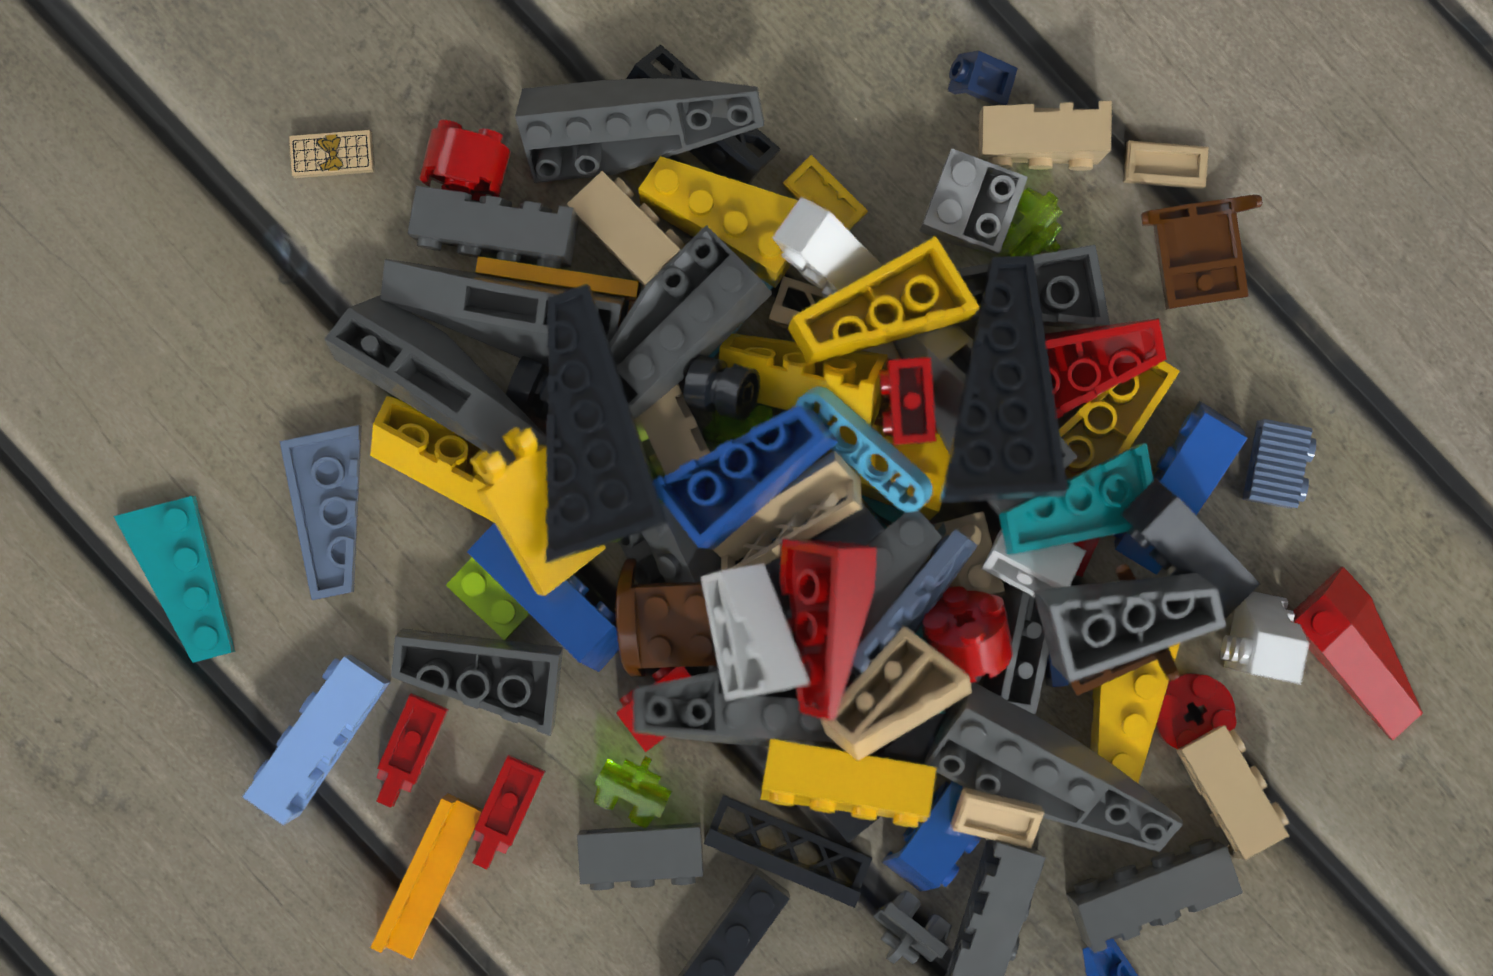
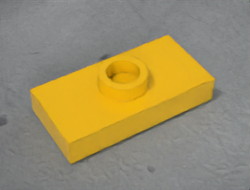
M812 155L782 184L797 200L803 197L829 211L848 231L868 213V210Z

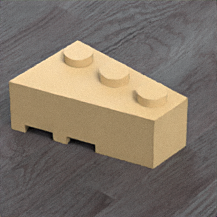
M1099 101V109H1074L1073 102L1060 103V108H1035V104L983 106L979 113L978 158L1003 168H1011L1013 162L1028 163V168L1036 170L1053 168V163L1069 164L1070 170L1093 169V164L1098 165L1111 151L1112 101Z
M601 171L567 205L574 208L581 223L630 271V275L645 287L686 245L671 229L664 233L656 225L660 222V219L645 203L638 207L631 200L635 194L619 177L612 181Z
M678 384L639 415V417L634 419L641 441L649 439L655 451V454L649 456L658 477L668 475L680 469V466L689 461L697 460L710 453Z
M904 626L842 695L835 720L821 719L826 735L859 761L972 693L970 677Z
M1225 725L1218 726L1176 750L1196 790L1200 795L1202 794L1212 811L1210 816L1215 826L1221 827L1230 842L1227 848L1233 858L1246 860L1289 836L1284 828L1288 824V820L1283 810L1276 802L1270 804L1263 792L1267 784L1255 765L1249 768L1241 754L1246 751V748L1234 729L1228 732Z

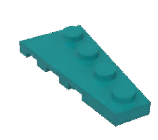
M189 496L113 516L192 663L235 652L196 496Z

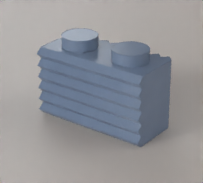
M1268 419L1257 421L1242 500L1288 509L1298 508L1299 501H1305L1309 488V479L1303 476L1306 464L1313 460L1316 450V439L1311 438L1312 428Z

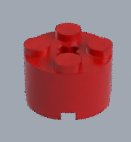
M439 120L438 127L431 130L419 177L420 181L430 187L433 180L442 184L441 189L471 194L472 200L479 201L480 196L491 195L499 197L510 156V149L501 143L503 135L485 128L479 129L478 133L462 129L463 126L457 122Z
M954 586L948 588L937 604L925 614L923 627L927 644L970 677V683L977 682V676L989 673L990 678L1001 673L1010 663L1013 656L1012 641L1006 610L1001 597L982 591H967L964 587Z

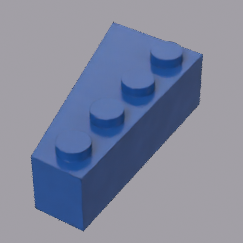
M1200 401L1194 411L1183 422L1179 429L1180 434L1172 447L1169 446L1160 457L1156 465L1158 470L1153 476V480L1156 478L1173 492L1196 516L1248 439L1240 425ZM1127 531L1112 534L1116 537L1114 540L1116 551L1156 575L1159 573L1162 567L1149 555L1154 549L1151 545L1146 549L1142 548Z
M798 405L755 427L750 433L717 447V450L697 460L689 461L680 466V469L664 477H658L654 480L660 499L698 548L715 549L839 441L814 410Z
M495 523L467 551L579 663L600 672L619 651L615 622L616 614L602 601L596 604L587 595L590 589L576 575L570 576L546 596L537 595Z
M945 781L934 792L927 821L918 822V827H908L902 834L904 836L903 840L907 842L904 847L897 853L890 851L882 861L884 865L920 892L939 888L941 884L944 887L949 885L960 869L956 865L958 859L964 851L969 854L982 838L953 831L951 827V821L964 787L954 781L950 783Z

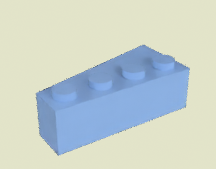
M352 655L344 656L341 661L335 658L322 676L326 682L317 694L312 692L307 697L299 710L302 715L293 727L290 725L281 735L276 744L278 748L269 760L266 759L253 777V783L242 796L282 825L301 815L390 684L389 680Z

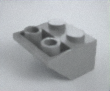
M951 148L919 231L933 237L936 236L938 239L957 246L999 254L1028 177Z

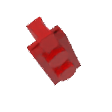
M410 693L377 768L379 772L376 778L384 781V784L376 802L392 808V806H395L402 789L411 792L425 766L449 711L448 708Z
M510 754L507 756L474 828L476 832L473 840L481 844L472 862L473 864L487 870L497 851L504 854L507 853L509 847L513 845L546 772L545 770Z

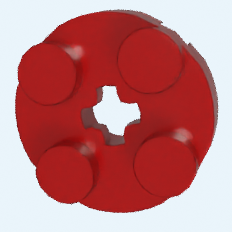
M1196 673L1180 674L1176 679L1168 682L1155 729L1165 743L1176 749L1183 747L1218 726L1225 725L1229 732L1235 729L1237 723L1234 700L1228 689L1220 681L1208 675ZM1189 703H1193L1196 707L1203 706L1202 721L1198 724L1193 720L1186 722L1184 719V715L1188 713L1187 705Z

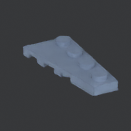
M361 425L279 441L311 600L354 592Z
M956 529L951 535H946L942 538L935 548L934 556L916 574L911 584L856 649L852 665L864 672L904 626L915 634L923 624L925 614L937 604L978 545Z

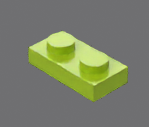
M472 557L446 584L460 600L504 641L530 615Z

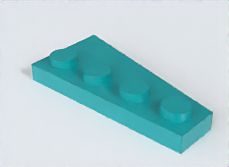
M1147 443L1138 444L1067 479L1068 491L1064 496L1029 498L999 513L1006 554H1018L1128 531L1132 526L1120 514L1153 481Z

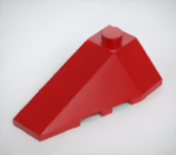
M1159 318L1046 333L1045 340L1057 419L1073 408L1097 398L1099 394L1110 388L1124 383L1167 360Z
M782 539L780 586L782 595L789 596L792 618L786 620L790 633L795 634L797 651L810 683L796 687L800 713L826 720H835L874 592L877 547L848 542Z
M1341 566L1293 610L1295 617L1294 621L1291 622L1300 624L1309 641L1308 649L1381 730L1391 740H1394L1420 717L1423 712L1371 596L1344 566Z

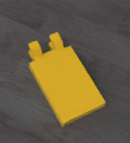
M514 427L502 436L504 442L516 457L514 462L506 467L499 451H494L489 455L485 450L478 453L470 461L486 483L484 487L477 491L478 495L537 595L546 596L605 550L606 547L602 545L549 564L546 563L548 525H546V509H548V481H546L547 445L537 446V440L531 428H525L520 431L518 427Z

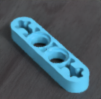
M818 386L811 388L798 399L796 406L802 405L812 410L815 406V401L821 404L820 413L817 415L839 441L831 449L836 451L852 468L896 507L903 511L913 512L921 508L930 499L932 484L926 474L833 392L825 387ZM835 415L838 420L829 426L827 423ZM841 426H848L853 429L857 436L856 444H848L841 438ZM872 454H880L887 460L888 472H880L875 469L871 462ZM899 472L901 475L895 482H892L890 478ZM910 484L916 489L912 497L906 492Z

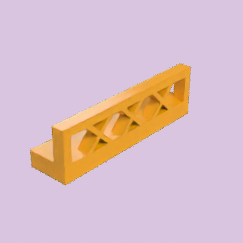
M480 256L477 258L476 274L572 289L588 284L592 292L626 297V300L629 301L627 314L640 293L639 281Z
M449 793L441 798L374 938L371 949L382 953L385 948H388L411 960L415 957L475 831L474 828L482 813V809Z

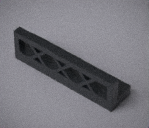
M661 44L638 61L626 78L701 80ZM659 61L670 71L671 75L662 74L653 64ZM756 128L688 151L713 173L750 185L758 173L776 157L781 149ZM746 143L754 144L764 154L759 158L746 147Z
M724 794L704 839V844L854 908L860 898V888L872 861V857ZM727 806L743 812L749 828L735 834L719 828ZM750 816L755 817L764 822L759 823L757 825H753ZM769 825L776 826L781 829L786 844L774 849L766 848L761 845L756 831ZM787 831L801 838L791 841ZM752 833L755 842L747 840L742 836ZM806 841L818 844L824 859L806 865L799 862L793 847ZM825 848L835 851L837 854L828 857ZM789 849L792 858L780 854L779 852ZM846 856L861 862L852 884L836 877L831 862ZM827 865L830 874L816 868Z

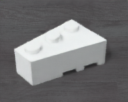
M803 197L800 198L773 236L774 241L783 251L781 256L794 265L807 281L823 289L821 293L826 298L883 266L829 211Z
M764 564L722 570L701 577L725 701L810 684Z
M1253 591L1235 609L1230 636L1225 635L1221 645L1220 657L1225 659L1224 668L1301 684L1309 641L1300 624L1291 622L1294 621L1295 614L1291 610H1286L1288 606L1287 598Z

